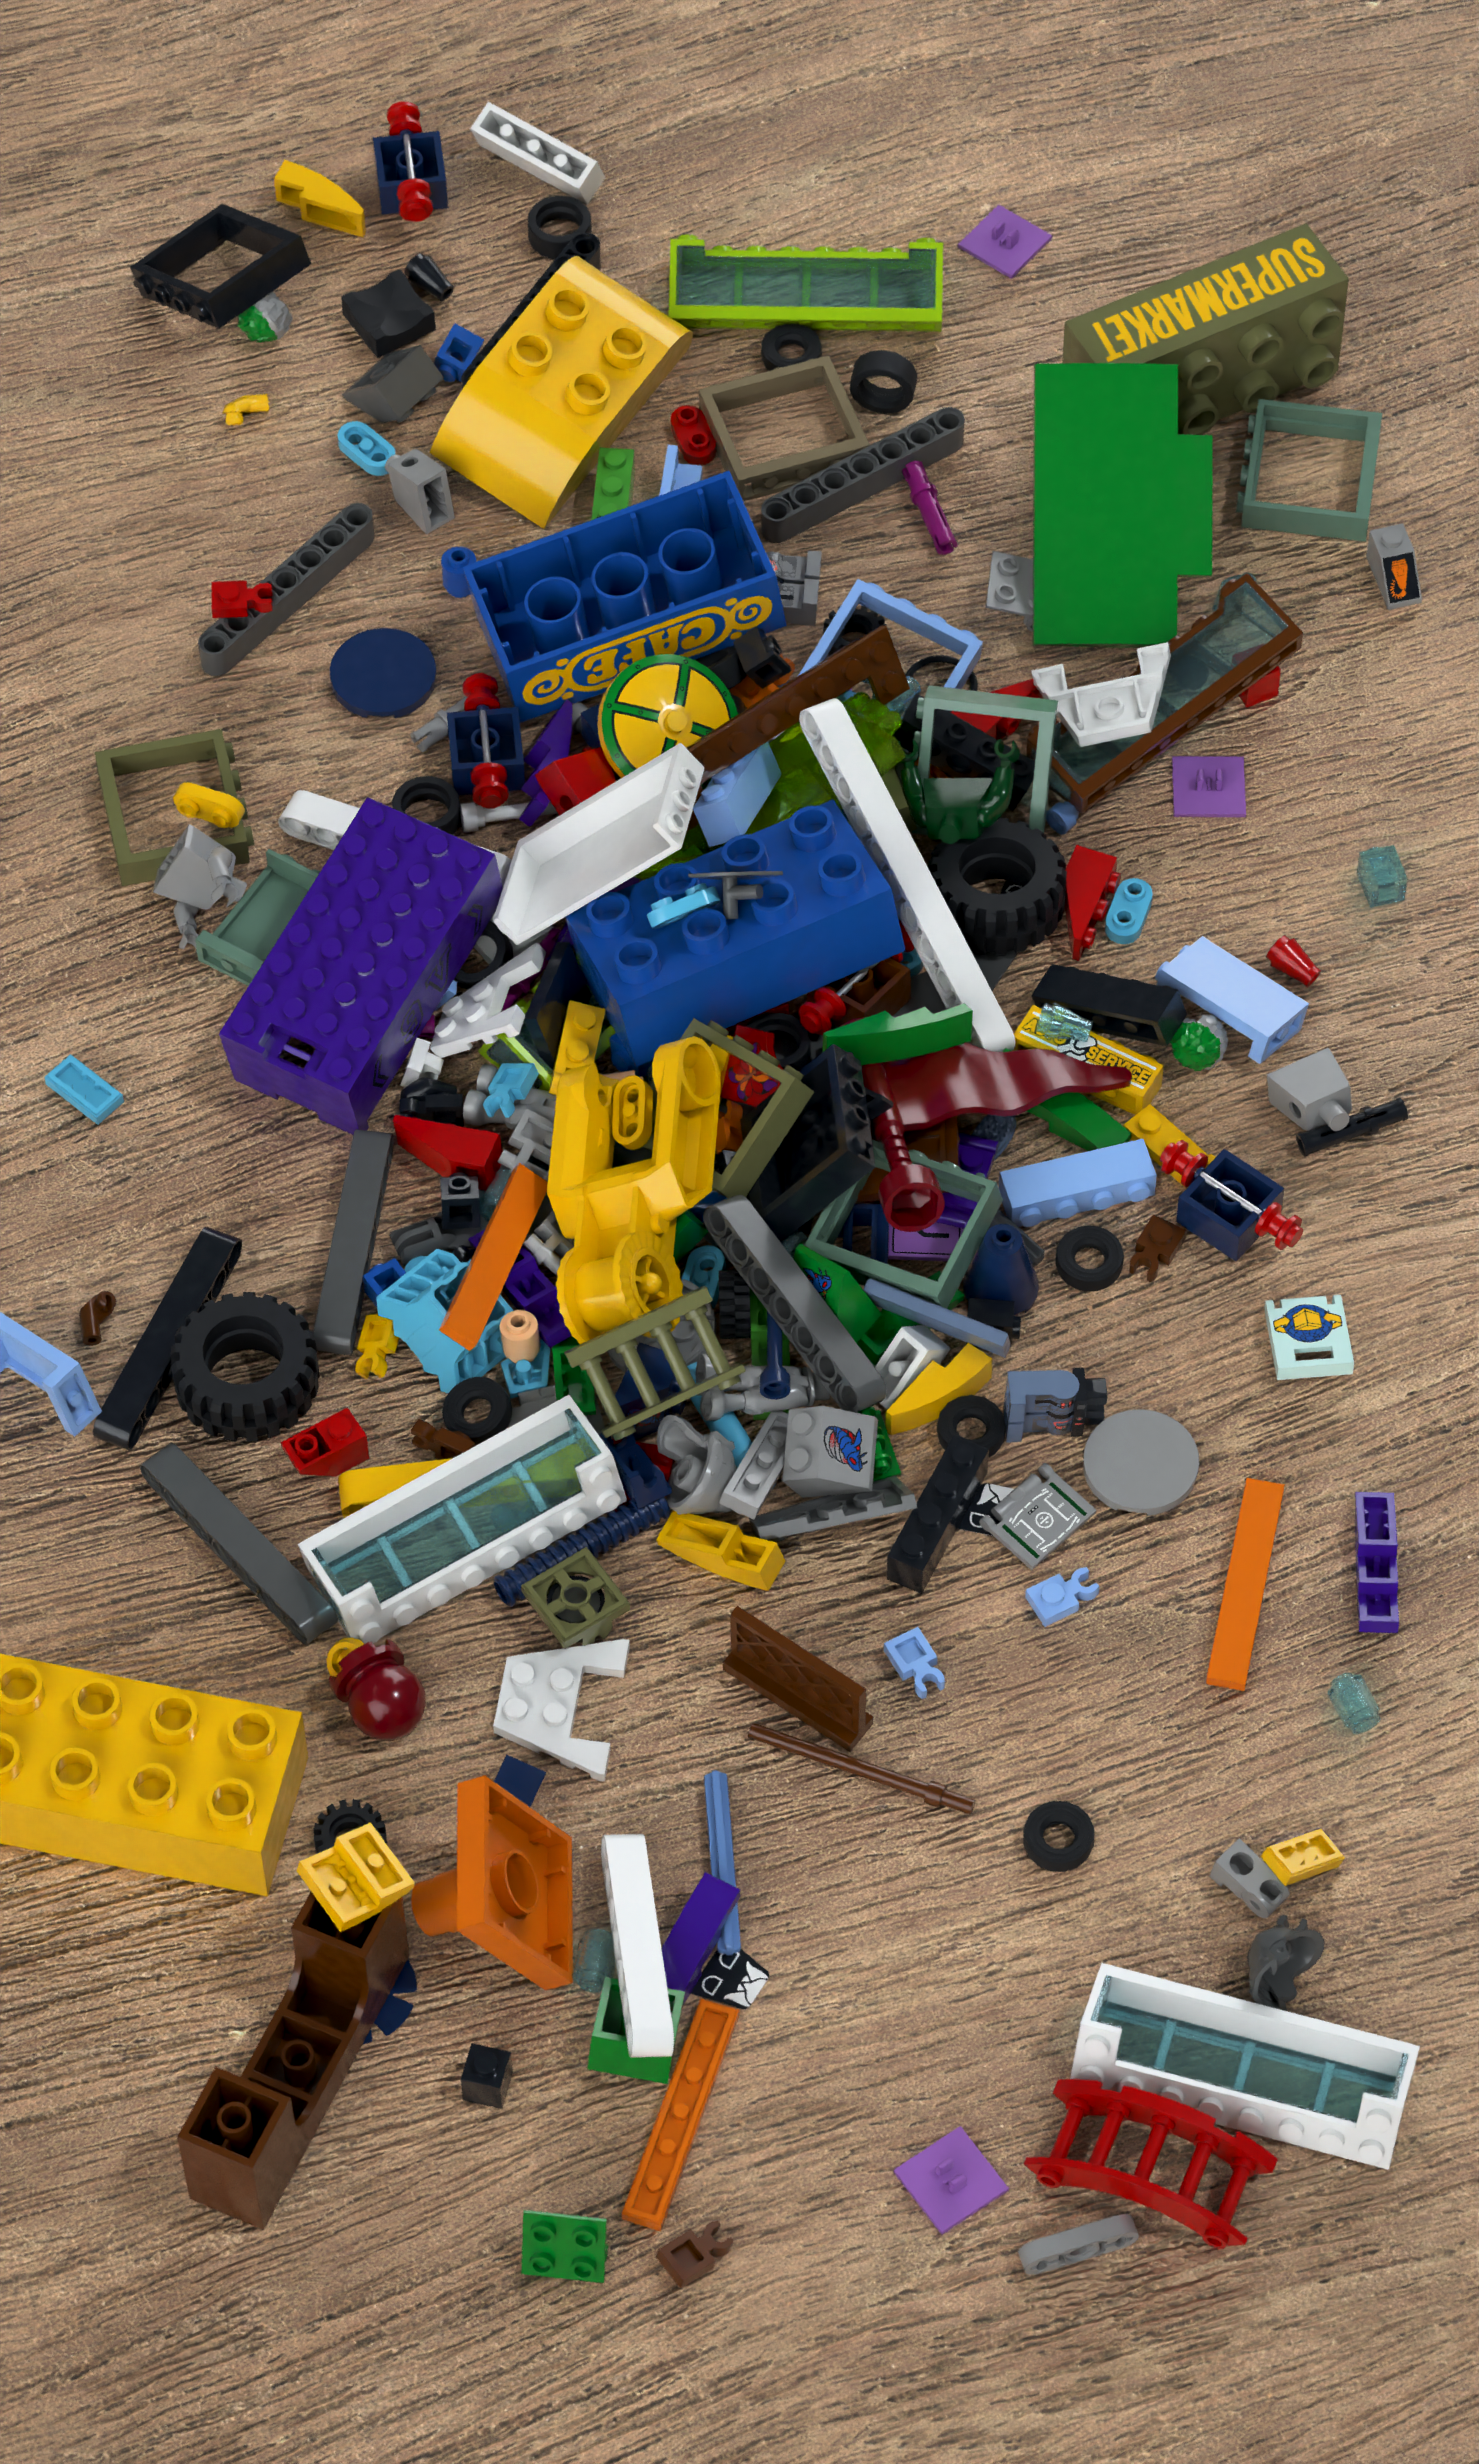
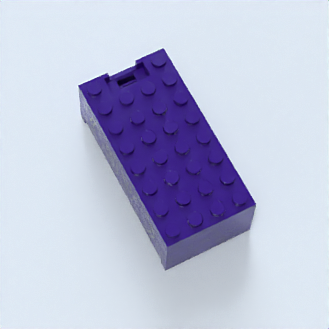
M367 797L219 1033L234 1080L278 1100L279 1096H282L317 1113L319 1120L354 1135L355 1129L368 1130L367 1120L415 1044L416 1038L421 1034L496 912L503 885L495 854ZM291 1037L315 1047L312 1056L288 1045ZM283 1050L308 1061L304 1069L280 1058Z

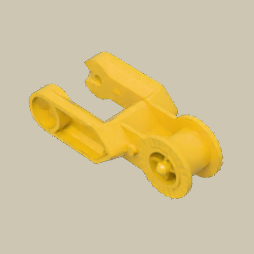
M693 1036L660 1045L654 1053L652 1076L658 1095L652 1158L612 1168L615 1143L612 1135L613 1093L615 1087L620 1082L619 1079H611L599 1074L595 1063L567 1070L559 1079L547 1195L561 1233L567 1239H575L574 1248L566 1252L560 1261V1267L557 1270L558 1278L555 1285L564 1324L570 1330L571 1336L578 1341L579 1345L683 1296L680 1270L676 1266L675 1257L673 1256L676 1221L678 1216L691 1209L712 1192L721 1091V1077L717 1059L707 1043L698 1037ZM680 1317L670 1321L673 1326L670 1329L671 1332L675 1330L676 1325L680 1322ZM650 1332L642 1334L643 1336L648 1338H656V1336L651 1337Z

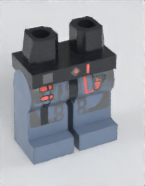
M1072 1368V1373L1063 1370L1007 1372L1003 1406L1006 1424V1443L1022 1442V1435L1026 1432L1047 1431L1052 1435H1064L1071 1431V1437L1083 1436L1084 1425H1099L1104 1421V1405L1107 1404L1105 1378L1085 1379L1084 1368Z

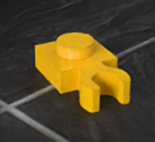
M378 1314L365 1316L357 1345V1350L363 1353V1355L358 1359L355 1366V1372L362 1378L368 1379L370 1370L379 1378L385 1376L388 1368L385 1360L386 1354L395 1353L399 1337L394 1336L393 1320L378 1316Z

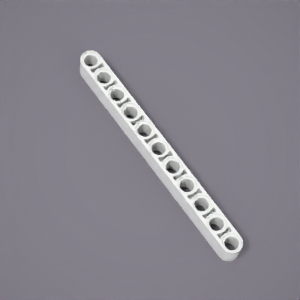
M833 698L802 710L799 715L802 731L856 835L892 888L897 914L946 1009L965 1003L973 1010L971 1041L967 1043L993 1052H1003L1005 1048L1011 1051L1014 1050V1033L841 701Z

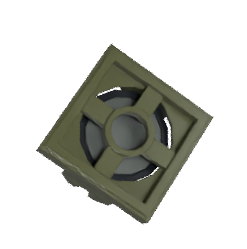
M587 1547L521 1585L523 1595L564 1649L574 1643H582L584 1646L594 1644L595 1638L599 1635L602 1639H605L613 1628L612 1621L630 1611L629 1601ZM575 1574H584L589 1577H592V1579L586 1578L584 1576H575Z

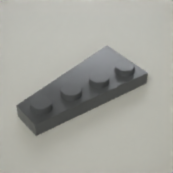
M892 1476L873 1482L871 1492L827 1495L760 1514L754 1520L749 1518L752 1533L757 1538L780 1542L788 1538L789 1535L814 1532L822 1528L916 1509L918 1507L915 1494L900 1479Z

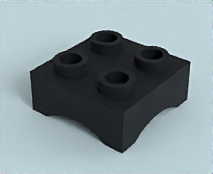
M400 269L390 273L381 282L366 290L350 292L341 296L343 316L377 358L436 330L435 312L429 304H426L416 294L405 274Z

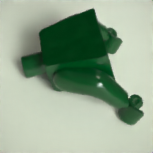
M1001 739L995 743L994 750L1001 763L1000 767H996L993 778H924V790L919 768H915L914 763L919 755L917 742L913 740L914 750L908 755L901 752L900 741L897 743V757L901 763H904V769L901 770V780L910 816L918 827L927 828L929 838L941 839L948 844L955 843L959 839L979 838L984 829L992 826L1008 808L1012 796L1015 771L1011 769V764L1016 762L1020 756V750L1014 741H1012L1011 751L1007 754H1003L1004 742Z

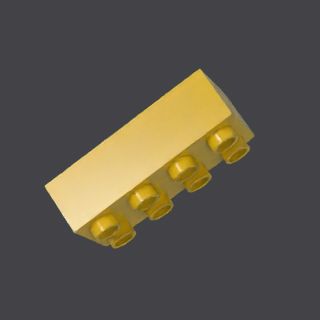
M0 1654V1844L268 1897L308 1761L302 1712Z

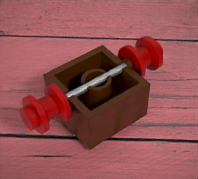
M899 920L906 950L904 952H911L915 947L902 922ZM902 952L807 993V1002L799 1008L802 1026L810 1033L823 1035V1033L831 1029V1023L840 1027L852 1019L869 1017L883 1011H887L893 1017L911 999L910 969L900 963L903 959Z

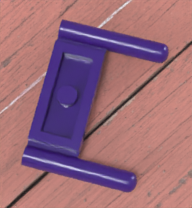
M959 1132L960 1168L962 1171L974 1175L976 1173H983L985 1178L988 1179L998 1150L999 1141ZM942 1193L945 1206L942 1215L936 1222L965 1229L978 1202L952 1193Z

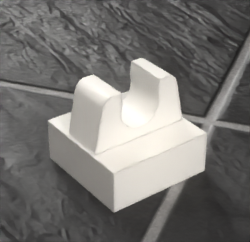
M416 1038L400 1086L407 1087L422 1077L438 1079L444 1060L428 1052L431 1042Z

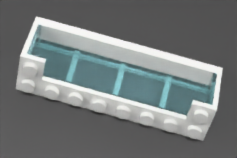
M567 1395L300 1542L298 1546L307 1569L324 1598L334 1609L338 1622L347 1637L361 1640L364 1644L371 1641L375 1643L381 1637L401 1626L410 1624L417 1617L435 1607L444 1605L453 1597L478 1586L489 1577L512 1567L532 1553L548 1547L552 1542L572 1531L582 1528L586 1523L604 1513L613 1511L620 1504L626 1502L627 1498L613 1454L571 1396Z
M1101 1963L1080 2024L1070 2079L1101 2081L1103 2084L1101 2089L1121 2092L1123 2085L1170 2098L1216 2118L1215 2124L1389 2170L1420 2046Z

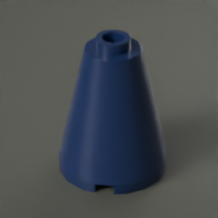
M998 1224L986 1232L964 1276L963 1293L968 1301L969 1298L1015 1301L1014 1315L1024 1310L1026 1313L1032 1308L1037 1299L1039 1289L1038 1277L1019 1230L1008 1224Z

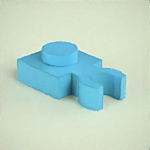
M534 1063L501 1064L488 1087L490 1096L483 1103L488 1117H493L500 1108L505 1118H509L514 1113V1101L525 1100L539 1075Z

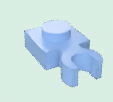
M1083 1567L1077 1569L1072 1574L1071 1579L1066 1582L1059 1573L1026 1589L1025 1598L1044 1627L1079 1611L1078 1599L1089 1601L1097 1597L1099 1585L1095 1583L1089 1587H1084L1080 1584V1582L1089 1578L1088 1568Z
M919 1627L884 1643V1652L902 1681L912 1676L914 1677V1689L921 1699L927 1697V1689L924 1685L927 1681L936 1683L940 1691L944 1689V1675L939 1669L933 1667L937 1665V1655Z

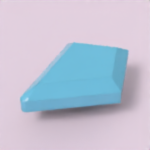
M542 1339L540 1340V1351L532 1362L524 1359L519 1360L515 1364L509 1358L501 1362V1369L510 1399L518 1397V1393L548 1386L551 1348Z

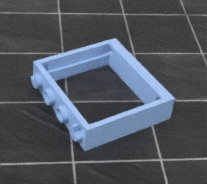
M857 579L799 675L826 658L858 604L961 655V659L944 685L947 688H963L981 657L983 641L979 640L975 634L968 630H959L947 624L942 617L936 614L929 615L917 609L913 603L904 598H895L884 592L877 584L866 583ZM847 690L836 697V699L841 701L848 715L871 706L884 739L893 743L889 738L901 718L900 715L851 690Z

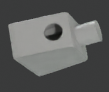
M413 449L402 456L393 455L386 461L385 470L389 473L396 502L426 534L455 518L446 469L418 449Z
M1329 1048L1267 1074L1269 1102L1303 1130L1310 1131L1327 1124L1333 1131H1339L1348 1124L1350 1120L1348 1114L1352 1110L1351 1089L1348 1080Z

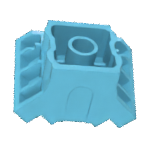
M436 1249L376 1297L378 1316L393 1320L394 1336L400 1337L410 1347L422 1363L424 1372L439 1377L440 1391L449 1393L453 1387L463 1380L472 1377H482L506 1357L502 1348L500 1322L507 1313L514 1310L499 1295L481 1337L471 1351L439 1331L471 1259L467 1263L460 1262L453 1253Z

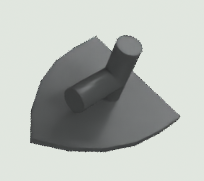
M783 871L688 874V878L722 880L723 915L726 919H738V900L761 899L763 887L761 884L738 885L737 880L777 877L783 875Z

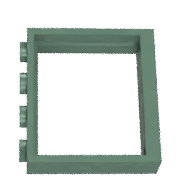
M1258 399L1256 415H1250L1247 433H1254L1253 439L1246 438L1244 459L1250 460L1249 466L1242 465L1240 486H1246L1245 492H1238L1236 512L1243 513L1241 527L1366 542L1382 413ZM1265 430L1365 442L1356 512L1256 501Z
M928 685L925 698H918L916 718L922 719V730L915 731L914 736L919 751V761L915 768H919L923 790L924 778H929L936 709L1039 721L1029 828L1032 830L1037 828L1044 832L1058 701ZM917 825V829L912 831L913 834L928 835L927 828H920Z
M872 1140L875 1167L891 1172L882 1143ZM909 1150L912 1164L922 1165L932 1170L938 1179L941 1190L978 1202L938 1281L833 1245L871 1171L823 1209L804 1246L848 1270L860 1285L865 1286L868 1279H874L947 1309L1003 1199L997 1182L986 1179L983 1173H976L974 1175L962 1171L959 1166L952 1162L943 1161L939 1163L928 1159L926 1155L917 1150Z

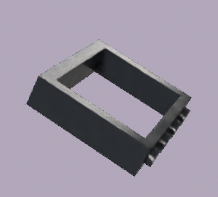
M220 204L133 264L130 269L135 279L133 281L134 287L139 289L143 297L219 329L310 266L311 261L300 235L225 204ZM226 240L263 255L210 293L174 278V276Z
M835 1044L831 1045L799 1071L804 1075L801 1082L814 1091L800 1115L831 1091L839 1149L785 1191L779 1145L749 1191L750 1203L780 1242L875 1168L869 1124L870 1118L867 1110L861 1061L855 1058L852 1052H846ZM775 1092L740 1119L743 1141Z

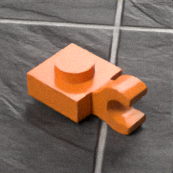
M731 1100L727 1101L726 1114L721 1111L718 1114L716 1152L718 1155L722 1150L737 1152L743 1143L740 1122L743 1109L741 1105Z

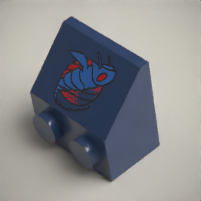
M639 1342L636 1350L659 1399L662 1400L681 1391L662 1349ZM627 1368L615 1394L625 1417L646 1408ZM687 1400L633 1425L636 1430L633 1433L635 1440L657 1432L660 1422L667 1415H681Z

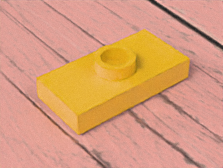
M1322 1829L1266 1847L1261 1855V1858L1284 1886L1335 1869L1345 1859Z

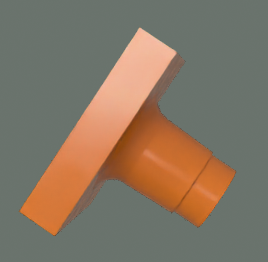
M485 1775L457 1783V1868L415 1884L412 1890L411 1904L418 1926L430 1937L449 1932L461 1933L545 1991L573 1983L572 1837Z

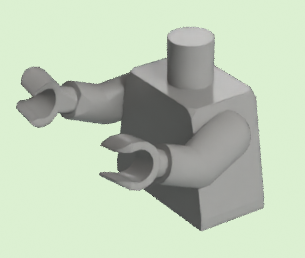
M190 824L159 866L153 892L158 895L177 900L173 912L179 931L183 934L179 943L180 949H185L187 943L192 944L196 948L195 939L199 934L196 933L197 925L194 917L200 908L204 910L210 909L222 895L229 898L227 908L234 901L239 902L247 886L246 882L232 876L236 860L234 853Z

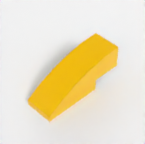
M287 160L283 161L274 177L277 202L301 208L302 220L364 237L366 234L364 209L353 197L323 175L302 165Z
M968 1342L945 1368L932 1360L886 1411L885 1426L887 1432L890 1435H894L932 1422L939 1418L940 1412L950 1401L961 1396L975 1395L992 1378L993 1358Z
M674 1510L656 1539L661 1547L703 1569L765 1591L770 1590L786 1561L777 1542L744 1535L740 1526L689 1513L678 1515Z

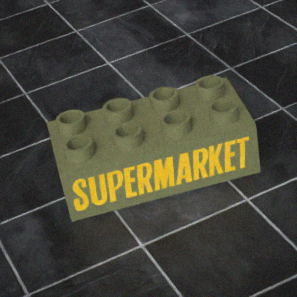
M1305 223L1065 321L1062 363L1178 364V434L1203 435L1218 420L1239 411L1245 410L1248 413H1256L1258 399L1275 400L1278 395L1302 385L1307 388H1316L1328 382L1335 375L1339 368L1349 278L1308 224Z

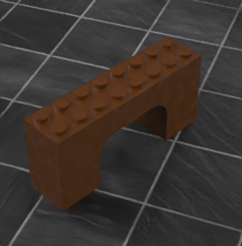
M310 1892L291 1927L295 1963L289 1985L241 2077L215 2066L177 2136L189 2198L261 2230L265 2229L409 1958L403 1897L365 1921L340 1932L316 1897Z

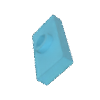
M71 1054L44 1077L47 1086L97 1125L124 1103L123 1094Z

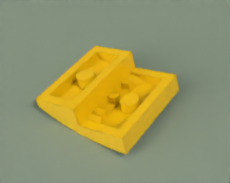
M371 1822L336 1837L334 1847L299 1861L297 1867L298 1874L340 1932L379 1913L403 1897L415 1885V1882Z

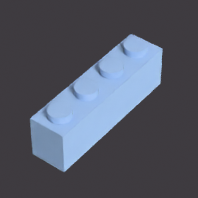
M768 742L712 776L711 781L706 789L702 791L700 798L693 807L709 847L726 843L733 837L744 835L781 777L782 773Z
M1139 1139L999 1172V1191L1007 1217L1018 1227H1032L1042 1221L1055 1218L1066 1219L1085 1211L1094 1209L1105 1210L1115 1204L1145 1200L1155 1195L1157 1174L1144 1139Z

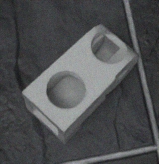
M1240 1838L1215 1861L1209 1875L1220 1887L1225 1885L1239 1899L1242 1898L1249 1909L1261 1918L1269 1917L1290 1894L1288 1887L1282 1884L1270 1867Z

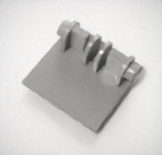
M993 551L985 608L1024 616V624L1032 632L1033 559Z

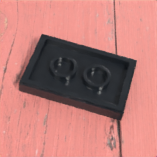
M557 942L524 1018L547 1072H553L569 1001L588 1005L592 996L570 942Z

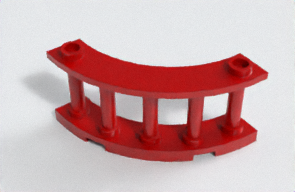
M1058 2079L1052 2094L1065 2104V2108L1068 2111L1050 2156L1026 2157L1024 2165L1037 2175L1036 2178L1040 2183L1051 2188L1068 2186L1091 2189L1137 2202L1182 2223L1201 2235L1205 2243L1215 2248L1224 2249L1226 2246L1246 2244L1248 2238L1230 2225L1248 2177H1252L1254 2174L1273 2173L1278 2158L1243 2133L1237 2131L1233 2137L1214 2126L1216 2118L1170 2098L1123 2085L1121 2092L1101 2089L1103 2086L1101 2081ZM1088 2115L1107 2116L1088 2163L1066 2159L1083 2117ZM1127 2120L1145 2124L1152 2128L1133 2175L1105 2167L1121 2124ZM1170 2134L1183 2138L1195 2146L1178 2193L1149 2181L1166 2136ZM1211 2153L1231 2165L1230 2167L1233 2170L1217 2214L1193 2202Z

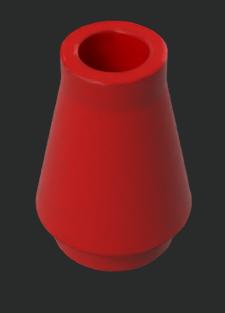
M1283 935L1275 942L1266 955V958L1271 961V967L1294 978L1306 987L1311 986L1321 974V970L1315 966L1295 938L1290 940L1286 935Z

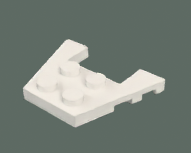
M1168 642L1137 648L1141 674L1068 689L1063 664L1031 670L1034 685L1045 699L1058 701L1057 716L1080 747L1151 733L1171 658Z
M538 942L531 945L460 996L453 997L445 1003L430 1049L436 1056L443 1058L470 1050L473 1047L471 1042L481 1039L486 1045L494 1043L498 1039L496 1035L505 1033L508 1038L520 1033L525 1018L524 1012L517 1004L502 1011L508 990L512 985L541 970L546 952Z
M620 1639L588 1644L586 1646L581 1645L566 1649L561 1648L507 1657L493 1725L494 1733L538 1754L542 1751L559 1759L560 1764L571 1769L577 1767L590 1773L591 1778L605 1782L611 1751L610 1743L571 1738L583 1674L590 1673L624 1678L630 1640Z

